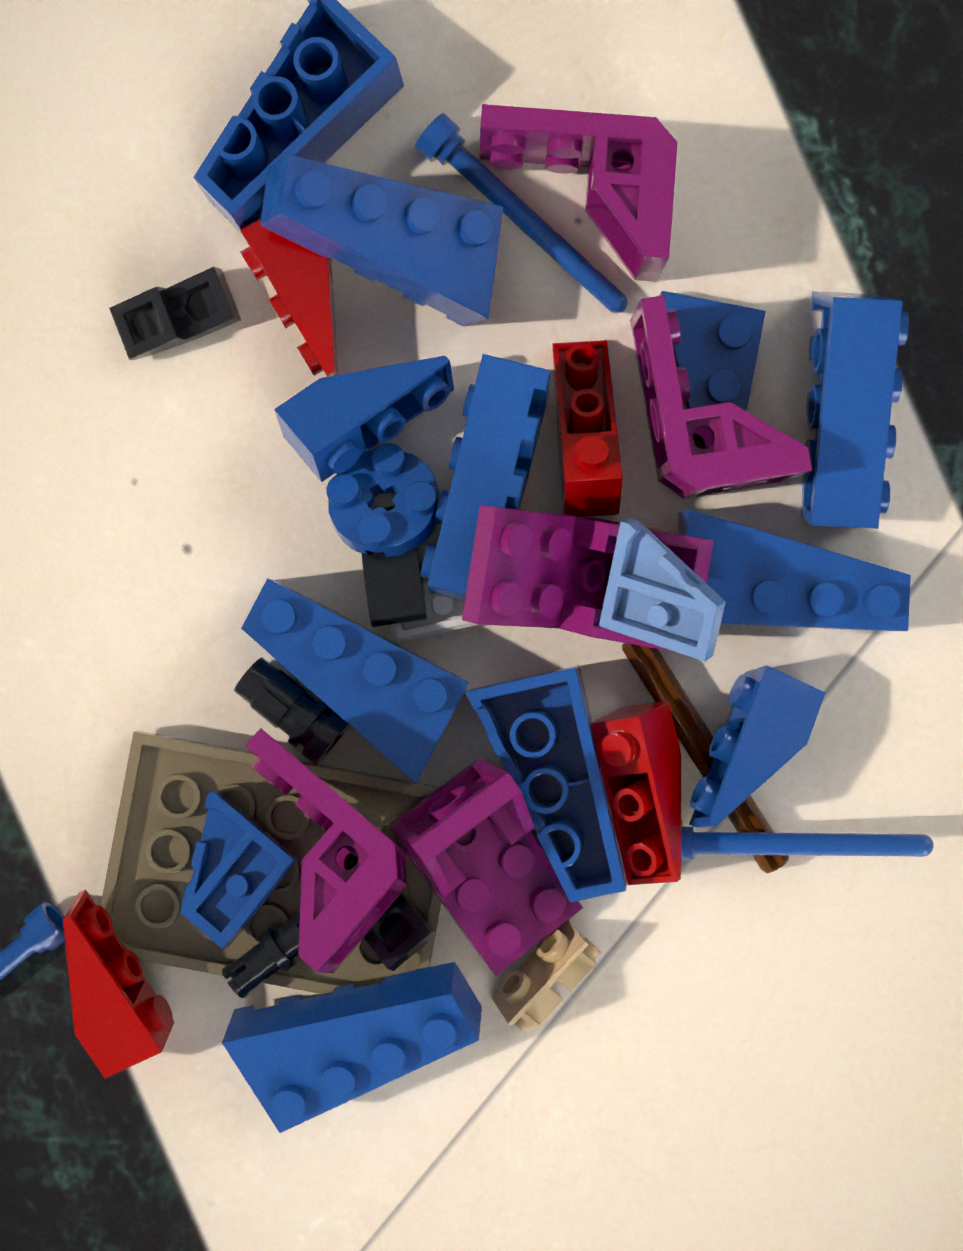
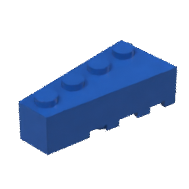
M308 0L309 5L297 24L292 22L280 40L282 47L265 73L263 71L259 73L250 87L252 94L238 116L231 117L193 177L209 202L240 233V230L261 218L267 169L286 155L325 163L404 87L396 57L337 0Z
M286 155L267 169L260 226L325 258L331 257L355 269L354 273L371 281L377 280L403 293V297L421 306L428 305L446 314L447 319L461 326L489 319L503 206L292 155Z
M812 291L811 311L822 312L821 328L817 329L815 336H811L809 341V360H812L814 373H819L818 384L811 386L810 391L807 393L806 402L809 429H816V440L807 439L805 442V446L809 448L812 471L803 474L801 516L812 526L878 529L880 513L886 514L888 511L890 484L888 480H884L886 458L891 459L896 448V428L894 425H890L892 402L897 403L899 401L903 384L902 371L896 368L898 346L905 345L909 330V316L907 311H902V300L873 294Z
M482 354L476 384L469 385L464 403L463 416L467 417L463 438L456 437L451 452L449 469L455 470L450 491L442 490L436 510L435 522L442 524L437 545L428 544L423 559L421 576L429 578L427 586L430 593L465 602L480 504L515 509L521 508L549 398L551 370Z
M685 509L678 513V533L714 540L706 584L726 601L721 624L908 631L911 575L690 509Z
M267 578L241 627L245 633L415 784L417 783L469 681Z
M580 665L466 691L465 693L473 709L476 710L496 755L499 756L505 770L522 791L538 834L537 837L569 901L575 902L626 891L627 879L590 725L592 718Z
M450 962L386 976L384 982L356 988L355 983L335 987L333 993L307 999H303L302 995L280 999L278 1005L256 1010L254 1005L234 1009L222 1044L278 1132L282 1133L479 1041L482 1006L456 962Z

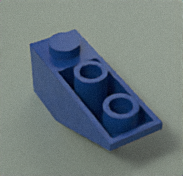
M439 356L319 378L274 409L283 437L321 482L334 473H343L350 469L358 461L360 455L379 442H387L393 439L402 431L406 423L422 412L432 411L445 402L449 394L454 391L450 360L446 356Z
M768 665L740 675L729 694L728 703L732 705V709L726 725L718 729L710 745L709 754L714 758L708 774L697 783L692 793L690 807L694 809L689 825L696 828L717 826L805 747L809 741L826 692Z

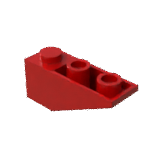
M260 218L240 230L249 245L240 253L256 280L258 281L267 276L276 290L277 295L268 300L284 327L288 328L295 323L306 342L298 346L297 349L312 374L315 376L324 371L327 377L338 375L332 258H325L260 226Z
M607 340L552 343L563 512L567 515L584 517L619 515L623 476Z
M662 701L620 707L590 723L627 883L628 885L678 882L681 880V750L670 702Z
M85 889L78 893L63 919L74 1032L106 1079L162 1053L175 1021L166 999L159 994L156 995L144 977L142 965L138 957L132 951L126 950L114 932L113 924L107 911L102 906L96 905Z

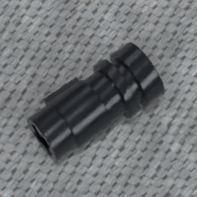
M263 657L252 664L234 688V692L247 701L254 711L275 728H280L290 736L288 739L289 744L294 748L301 745L304 748L302 754L315 765H318L329 754L350 727L337 713L334 712L332 714L329 712L330 707L322 700L317 702L307 694L308 691L285 672L276 669Z

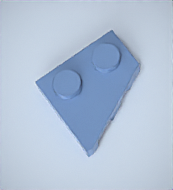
M629 517L622 520L618 531L599 626L704 662L714 655L726 601L638 519Z

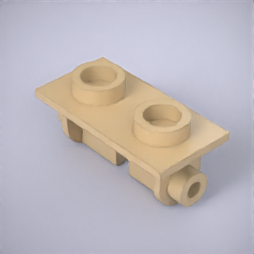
M567 920L539 942L537 949L517 970L510 972L503 979L499 989L491 998L511 1027L515 1024L524 1033L531 1027L537 1029L563 1001L562 997L551 987L556 981H559L571 992L598 965L595 959L601 951L589 939L583 938L573 924Z

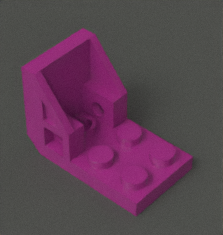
M482 104L479 159L490 160V165L493 167L510 170L522 168L523 163L545 164L546 170L561 174L575 173L578 171V167H587L585 212L634 280L656 282L670 255L678 144L656 117Z
M664 295L641 299L630 319L658 482L682 499L790 481L812 471L809 448L731 402L684 410L683 401L690 400V385L685 366L676 367L673 345L680 344L681 341L677 313L675 310L667 311ZM694 435L702 439L704 449L698 448L695 445Z
M480 504L462 615L463 621L478 625L559 628L588 637L668 650L599 626L620 522ZM646 527L707 583L714 540Z
M260 728L245 745L258 757L251 767L285 795H288L293 788L297 790L302 796L295 805L326 830V833L302 859L299 957L316 972L333 974L408 886L406 853ZM350 854H353L358 859L355 867L347 870L345 867L346 859Z
M478 758L388 826L399 845L488 969L495 976L583 909L579 901H569L547 855L530 831L535 827L522 791L507 771Z

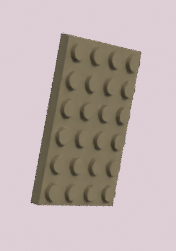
M143 731L133 732L101 906L109 914L113 930L126 950L132 951L139 960L223 976L222 968L226 965L229 966L261 941L260 934L268 928L275 931L300 912L302 859L326 833V830L295 805L302 796L297 790L293 788L288 795H285L251 767L258 759L253 752ZM300 761L401 849L402 847L388 826L440 788ZM212 790L222 793L299 859L232 944L224 949L219 947L180 913L186 885L190 883L193 876L191 863L196 841H201L208 811V808L204 807L206 798ZM406 854L408 886L403 893L436 933L442 903ZM435 937L395 971L386 968L365 938H363L333 974L316 972L298 955L295 957L296 965L288 971L278 970L262 983L324 995L333 993L335 987L355 983L356 988L381 983L384 982L386 976L430 967Z

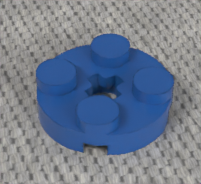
M382 444L376 447L375 450L363 453L350 469L336 474L326 487L328 512L333 526L340 539L356 552L367 555V550L373 553L384 552L385 557L399 556L422 544L435 527V515L440 498L435 477L421 459L413 454L403 452L402 448L396 444ZM379 494H394L395 496L392 499L395 507L388 512L383 507L372 510L370 506L373 505L375 502L374 498Z

